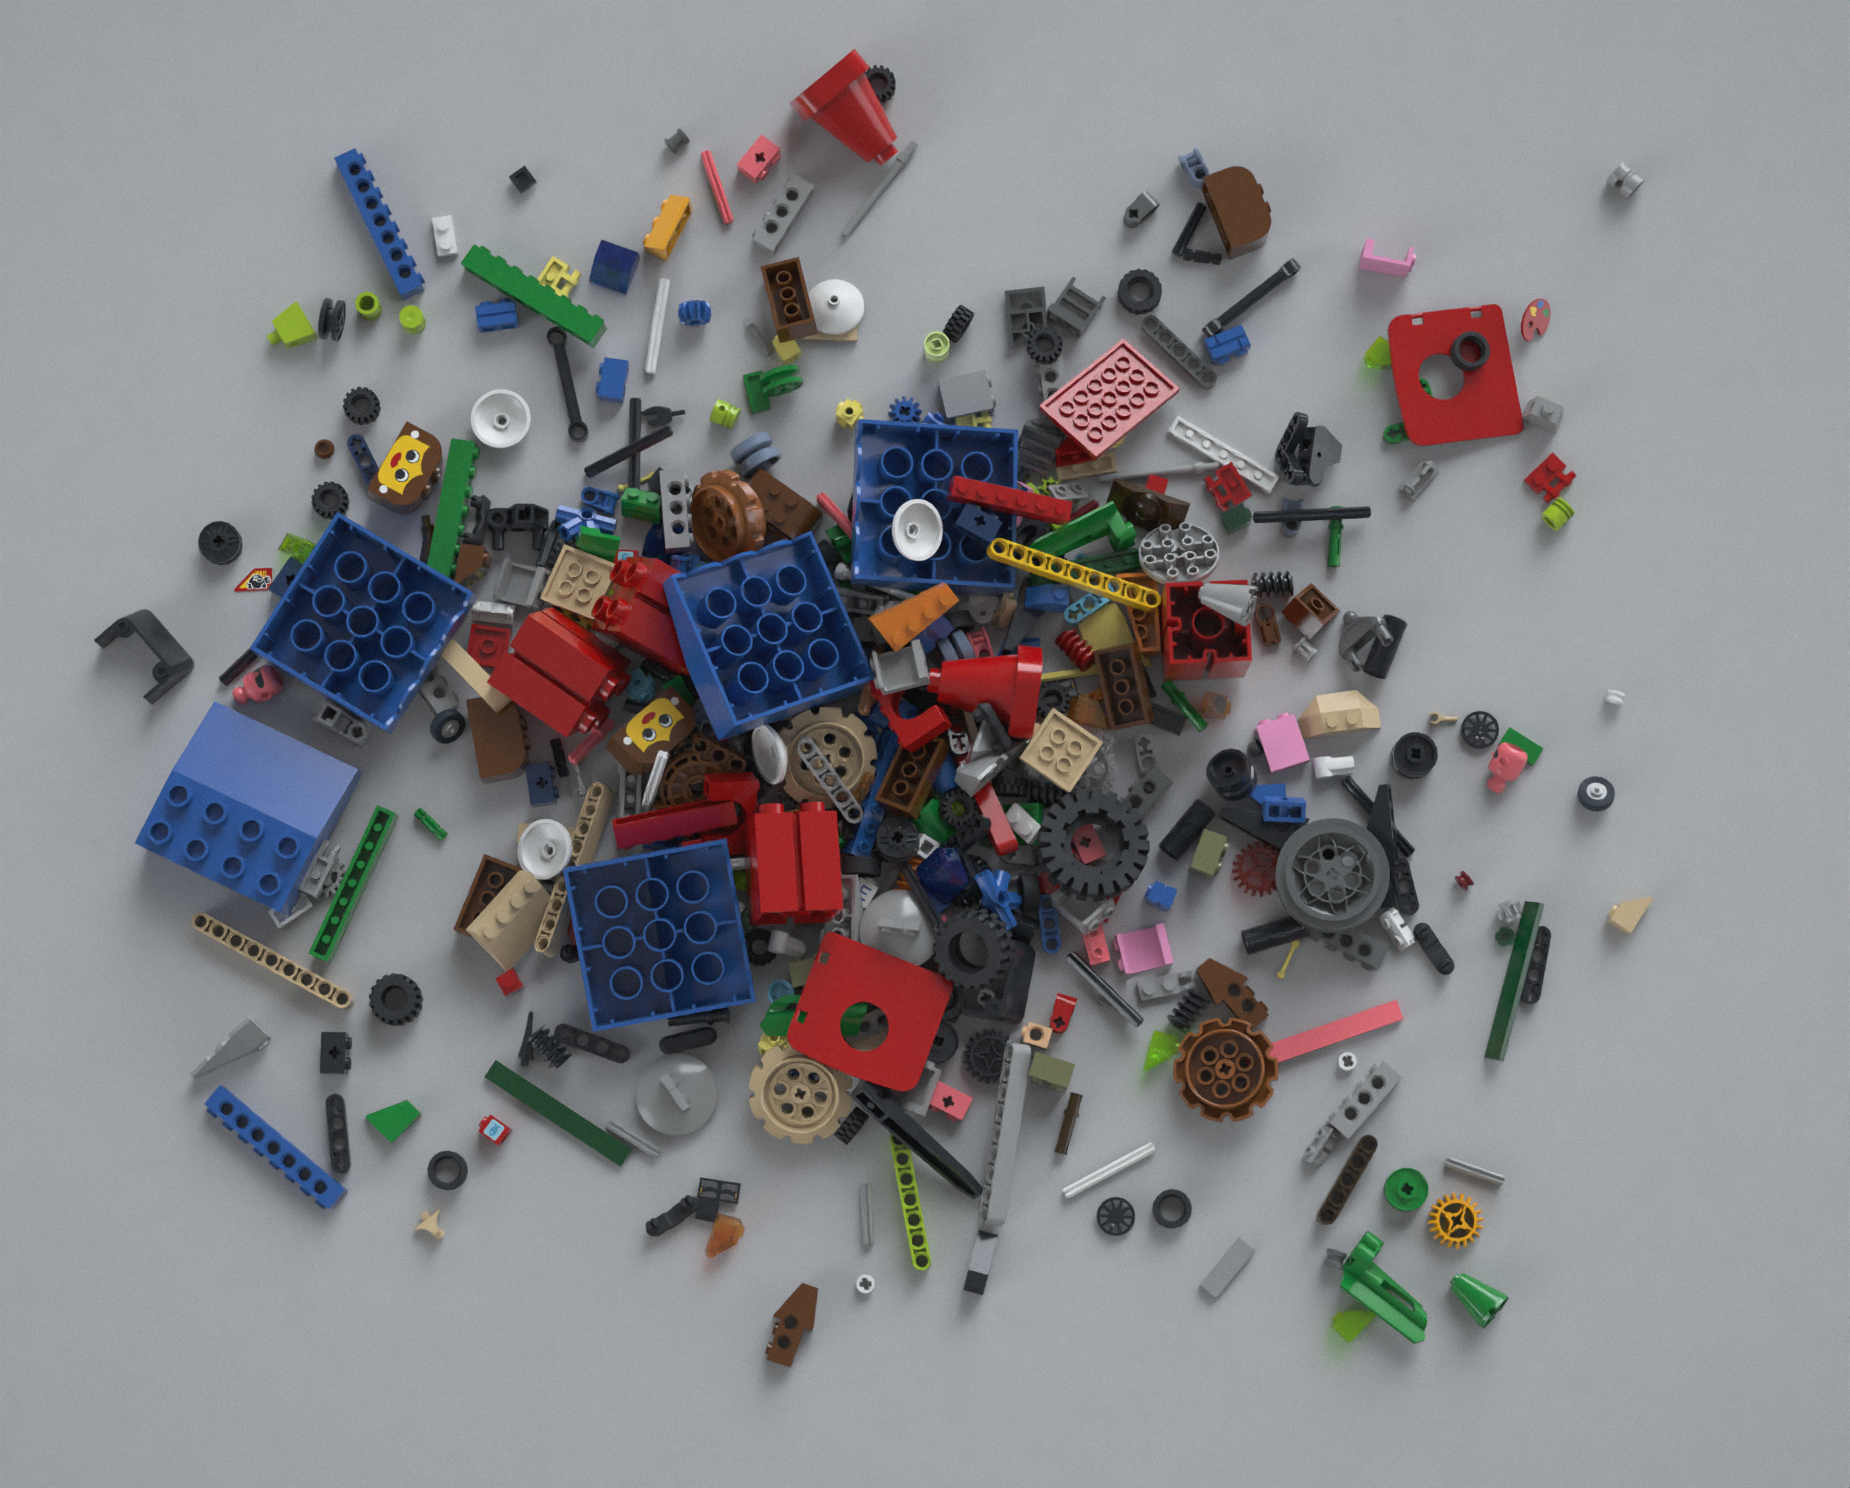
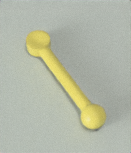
M650 472L648 476L641 478L640 483L649 480L654 472ZM628 484L618 485L617 490L623 492L628 487Z
M1298 940L1291 942L1292 947L1281 971L1277 973L1279 979L1285 977L1286 967L1295 948L1299 946Z

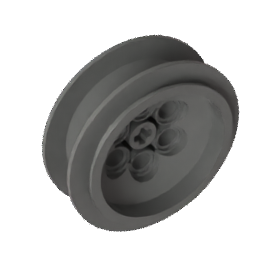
M1339 818L1316 820L1294 832L1281 849L1275 873L1278 896L1287 912L1303 926L1322 933H1342L1353 930L1367 922L1380 908L1386 896L1390 879L1387 856L1376 837L1359 824ZM1325 850H1331L1334 853V858L1326 860L1323 858L1322 853ZM1345 856H1350L1354 860V864L1347 867L1343 865L1342 859ZM1311 863L1317 864L1319 868L1315 874H1311L1307 870V866ZM1329 870H1333L1334 873H1338V876L1335 877V880H1332L1331 877H1327V874L1330 873ZM1348 877H1356L1358 884L1355 887L1348 886L1346 882ZM1315 883H1319L1323 887V891L1319 894H1315L1311 890V886ZM1339 890L1342 892L1343 897L1340 900H1334L1331 897V892Z

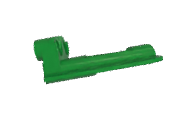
M1111 501L1034 540L1029 548L1058 557L1108 535L1114 552H1118L1135 546L1134 539L1137 537V534L1129 521L1125 523L1114 502Z
M801 995L780 996L779 999L771 1004L767 1010L766 1017L760 1023V1027L766 1036H787V1031L796 1009L785 1008L790 1003H798ZM856 1003L846 1009L840 1021L842 1036H858L868 1003ZM800 1011L797 1022L803 1024L807 1013Z
M1367 1231L1343 1265L1344 1273L1340 1288L1413 1344L1423 1342L1425 1340L1424 1330L1427 1326L1426 1311L1416 1299L1372 1261L1381 1251L1380 1248L1384 1243L1370 1231ZM1390 1289L1413 1307V1311L1386 1290Z

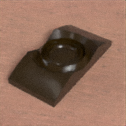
M1117 478L1113 480L1106 504L1111 501L1114 502L1125 523L1129 521L1133 526L1143 528L1148 532L1153 531L1162 524H1169L1171 530L1178 529L1179 525L1185 521L1191 504Z

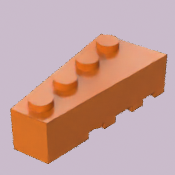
M1145 572L1116 574L1119 579L1155 590L1159 593V582L1150 578ZM1127 590V596L1134 599V593L1131 590ZM1146 597V602L1149 605H1153L1152 598ZM1126 605L1142 656L1162 655L1160 605L1149 612Z
M942 582L867 619L890 648L897 652L956 604L959 599L949 586Z

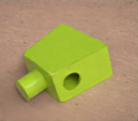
M297 301L272 320L276 330L266 335L272 346L283 340L288 349L318 338Z

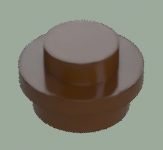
M322 439L316 443L314 451L320 459H329L333 456L335 447L331 441Z

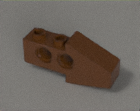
M1208 958L1196 969L1213 1004L1217 1006L1223 1002L1237 1019L1249 1022L1252 1025L1251 1030L1269 1016L1267 1013L1269 1009L1262 1001L1258 1003L1253 997L1255 995L1254 991L1248 985L1246 987L1243 985L1248 980V977L1211 958ZM1230 986H1236L1239 989L1238 996L1234 997L1229 994L1228 989ZM1248 1001L1252 1004L1251 1012H1245L1242 1009L1243 1002Z
M801 1283L775 1312L773 1317L780 1319V1323L775 1322L772 1334L775 1335L773 1343L768 1342L765 1354L768 1355L767 1360L787 1367L792 1366L804 1329L813 1331L818 1288ZM788 1317L796 1319L797 1324L795 1328L788 1329L785 1326V1320ZM781 1337L789 1339L790 1345L788 1348L782 1349L779 1347L778 1340Z

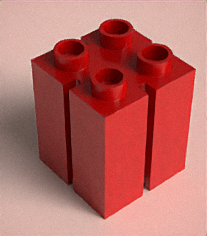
M627 557L626 560H618L609 576L610 581L614 582L611 588L614 592L611 596H600L595 602L591 616L596 619L591 628L643 658L652 661V663L666 668L670 673L690 676L662 585L670 575L681 572L656 558Z
M1248 579L1210 581L1209 583L1248 585ZM1203 581L1165 583L1159 604L1161 638H1164L1162 642L1163 681L1200 680L1205 669L1207 670V679L1244 678L1252 662L1250 623L1246 627L1202 604L1198 595L1201 586H1203Z
M550 607L527 616L509 645L515 651L512 654L507 651L504 653L487 683L564 737L572 736L578 733V731L586 735L593 727L599 729L609 716L611 709L604 705L613 694L620 696L628 686L632 676L625 671L630 665L631 660L556 608Z
M823 802L800 804V810L793 812V814L792 812L784 813V805L780 803L760 805L759 812L754 813L743 828L749 926L787 924L786 918L793 917V924L831 922L843 910L837 811H825Z

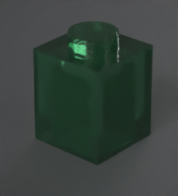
M1243 503L1221 513L1219 518L1228 535L1250 525L1252 514L1249 508L1244 507Z

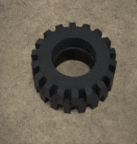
M391 973V975L386 974L382 976L383 978L381 980L378 979L376 985L371 987L372 993L369 994V1006L372 1008V1013L380 1021L392 1026H403L407 1022H412V1019L419 1015V1009H422L421 1001H423V997L421 996V989L417 986L418 984L403 974ZM394 988H401L407 994L406 1005L396 1012L388 1010L385 1006L387 993Z

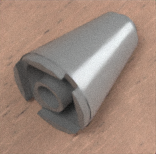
M1206 583L1205 587L1201 586L1198 598L1201 599L1202 604L1246 627L1249 623L1245 621L1247 618H1252L1256 606L1257 596H1254V591L1258 592V587L1252 585Z

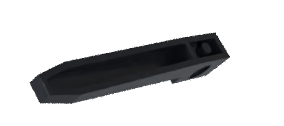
M859 1081L850 1096L878 1123L956 1189L973 1200L982 1194L983 1188L974 1176L898 1105L901 1099L891 1089L868 1081Z

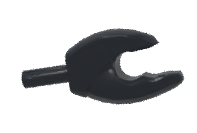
M653 406L642 411L641 415L658 414L657 419L650 420L647 423L652 426H664L673 421L672 416L685 415L686 413L685 410L671 411V408Z

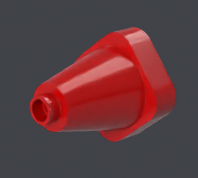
M853 49L789 104L804 122L811 118L865 162L868 163L874 158L882 166L898 152L892 144L898 137L865 74V71L870 68L856 49Z
M1017 645L1016 654L942 661L941 669L930 668L929 678L931 684H928L927 692L938 693L937 702L971 714L972 711L977 709V704L988 702L1001 724L1007 726L1009 737L1032 740L1042 676V648Z

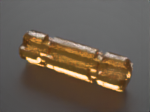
M869 772L864 774L863 781H860L853 794L860 806L862 804L861 801H864L871 788L870 784L872 785L876 779Z

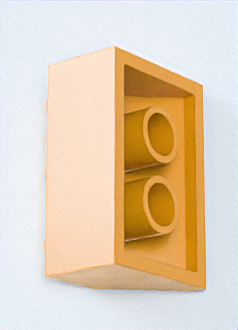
M670 195L668 200L665 199L660 208L662 212L659 217L656 216L652 223L653 229L650 234H646L643 240L645 252L667 262L693 211L691 200L688 197Z

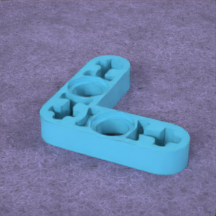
M1079 553L1074 557L1073 560L1086 558L1089 556L1084 553ZM1090 582V584L1093 586L1097 585V583ZM1108 584V589L1111 592H1114V589L1111 586V584ZM1088 593L1065 610L1064 621L1069 626H1076L1113 600L1102 597L1099 604L1097 599L1101 596L1096 595L1095 598V594ZM1090 600L1094 602L1095 607L1091 610L1084 608L1083 604L1085 601ZM1079 606L1082 612L1077 614L1076 620H1074L1073 618L1069 619V613H1077L1079 611Z

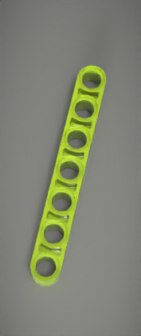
M890 1134L891 1151L912 1262L917 1270L924 1271L930 1267L931 1257L911 1151L903 1143L900 1145L893 1142L894 1135ZM899 1154H906L909 1158L908 1163L905 1165L898 1164L897 1156ZM902 1175H911L912 1183L910 1185H903L900 1181ZM908 1194L916 1197V1203L912 1206H908L904 1202V1198ZM913 1214L918 1215L920 1218V1223L917 1226H911L908 1223V1218ZM915 1235H921L924 1238L922 1246L916 1247L913 1245L912 1238ZM924 1255L927 1257L928 1263L925 1267H919L916 1264L918 1256Z

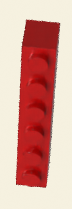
M954 476L950 480L947 495L948 501L961 504L974 503L980 508L1060 526L1069 522L1073 503L1072 501Z
M708 799L612 819L617 848L625 850L631 849L635 845H650L654 841H669L677 836L688 837L696 832H711L715 828H730L734 824H738L734 801H709Z

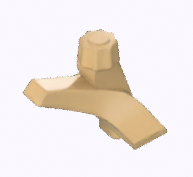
M440 1208L431 1215L426 1210L419 1216L423 1221L415 1227V1230L426 1229L437 1239H441L445 1233L437 1225V1216Z

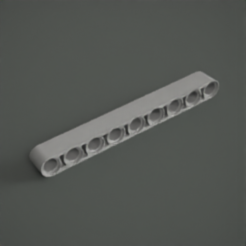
M1009 1042L1004 1051L979 1212V1221L983 1225L1003 1226L1006 1220L1031 1059V1048L1025 1044Z

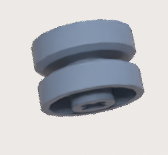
M768 432L757 433L745 439L731 450L730 456L735 464H741L739 471L744 479L751 478L757 469L768 470L781 459L778 449L770 447L772 439Z
M961 628L951 632L953 646L947 637L943 640L939 638L935 642L942 661L976 658L974 650Z

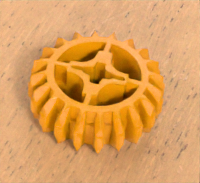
M1451 1193V1200L1447 1194L1443 1195L1445 1202L1438 1198L1436 1201L1439 1207L1434 1204L1431 1205L1435 1213L1428 1212V1216L1434 1217V1220L1427 1221V1224H1434V1227L1430 1228L1429 1232H1437L1433 1238L1438 1239L1441 1237L1440 1245L1448 1241L1447 1248H1451L1454 1243L1455 1249L1460 1248V1242L1463 1247H1467L1468 1243L1466 1240L1474 1243L1475 1240L1472 1235L1475 1237L1480 1236L1475 1230L1483 1229V1226L1477 1225V1222L1484 1221V1218H1477L1476 1215L1482 1213V1210H1474L1478 1205L1477 1202L1470 1205L1471 1197H1467L1463 1201L1464 1194L1462 1193L1458 1199L1456 1198V1193ZM1449 1204L1461 1205L1454 1214L1444 1210ZM1466 1209L1471 1216V1227L1464 1220ZM1440 1215L1447 1221L1445 1232L1440 1227ZM1458 1216V1222H1460V1224H1456L1453 1226V1220H1451V1217ZM1457 1228L1468 1232L1461 1238L1450 1237L1451 1233Z

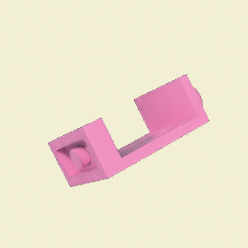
M1366 239L1361 253L1359 269L1406 277L1407 272L1412 271V266H1414L1416 254H1413L1414 247L1409 248L1405 260L1401 261L1372 255L1374 240Z
M1284 713L1277 716V720L1270 721L1265 719L1258 722V726L1254 730L1255 733L1258 732L1268 762L1267 769L1269 775L1309 762L1310 758L1295 714L1289 715V713Z
M1164 923L1142 930L1115 935L1116 939L1113 940L1115 952L1119 951L1121 959L1118 960L1120 972L1124 971L1125 975L1173 964Z

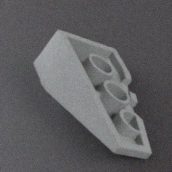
M1023 739L1011 744L1007 752L1002 751L1000 754L990 752L971 760L968 764H961L956 770L957 775L954 781L972 797L1024 751L1030 740Z
M841 875L843 910L831 922H826L824 929L820 933V944L822 938L828 932H835L861 943L859 926L864 911L858 875Z
M247 1017L228 1035L230 1037L228 1041L220 1043L215 1048L214 1052L216 1054L206 1057L190 1075L197 1079L246 1057L257 1050L262 1051L269 1045L270 1035L256 1020Z

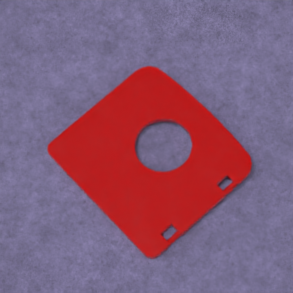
M1489 304L1477 307L1404 314L1396 316L1391 320L1387 331L1393 381L1406 435L1413 444L1417 446H1431L1518 435L1523 431L1524 423L1503 312L1499 305ZM1471 312H1481V317H1471ZM1422 318L1423 324L1413 325L1412 319ZM1473 331L1484 336L1490 347L1489 358L1483 366L1475 371L1468 372L1462 370L1464 376L1463 386L1455 397L1437 399L1426 393L1419 381V369L1425 359L1433 355L1450 357V347L1453 341L1464 332ZM1467 340L1459 346L1460 355L1464 360L1468 362L1479 360L1481 351L1477 344Z
M828 932L822 938L787 1031L788 1043L801 1054L847 1075L899 1092L910 1091L917 1085L953 990V982H949L942 975L835 932ZM823 952L830 954L826 965L819 962ZM856 1003H870L884 1013L888 1022V1033L886 1039L878 1048L870 1051H860L852 1048L845 1042L840 1031V1021L848 1007ZM800 1011L807 1013L803 1024L797 1022Z

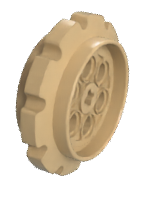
M828 705L819 706V710L816 713L809 709L794 715L790 719L792 726L790 728L782 727L779 732V736L782 738L788 751L787 771L783 778L786 780V783L783 785L784 790L798 802L808 799L809 802H823L825 809L831 808L833 801L819 781L815 779L814 774L809 768L800 766L803 759L797 751V741L802 737H810L816 742L815 744L823 755L826 756L828 754V762L834 770L839 766L845 767V772L839 775V777L855 799L860 796L858 788H867L876 770L875 766L870 764L871 760L877 758L876 745L872 735H864V732L867 730L865 723L851 712L843 716L840 707ZM826 734H834V740L826 742L824 740ZM805 743L802 744L800 748L802 751L808 752L811 749L804 746ZM842 747L850 749L847 755L839 754V750ZM817 759L813 762L812 766L820 768L823 765V761ZM827 776L824 782L832 784L835 781V777ZM839 792L836 799L844 800L847 794Z
M789 1043L787 1048L777 1044L769 1049L761 1057L763 1066L756 1065L749 1081V1089L753 1090L755 1094L749 1098L750 1107L756 1119L762 1118L765 1120L763 1128L774 1137L781 1140L784 1136H789L791 1143L795 1144L813 1143L814 1136L819 1135L822 1139L829 1137L841 1126L839 1118L848 1117L853 1098L847 1089L853 1086L852 1076L794 1050ZM797 1069L799 1075L791 1076L789 1070ZM813 1072L817 1073L820 1076V1078L818 1080H812L809 1077V1074ZM777 1084H783L786 1087V1090L780 1092L776 1089L775 1086ZM798 1088H801L802 1091H805L804 1095H802L801 1092L797 1093ZM822 1091L827 1095V1097L825 1099H819L816 1096V1093ZM790 1103L793 1109L785 1110L782 1105ZM811 1107L813 1109V1113L806 1114L804 1113L803 1108Z

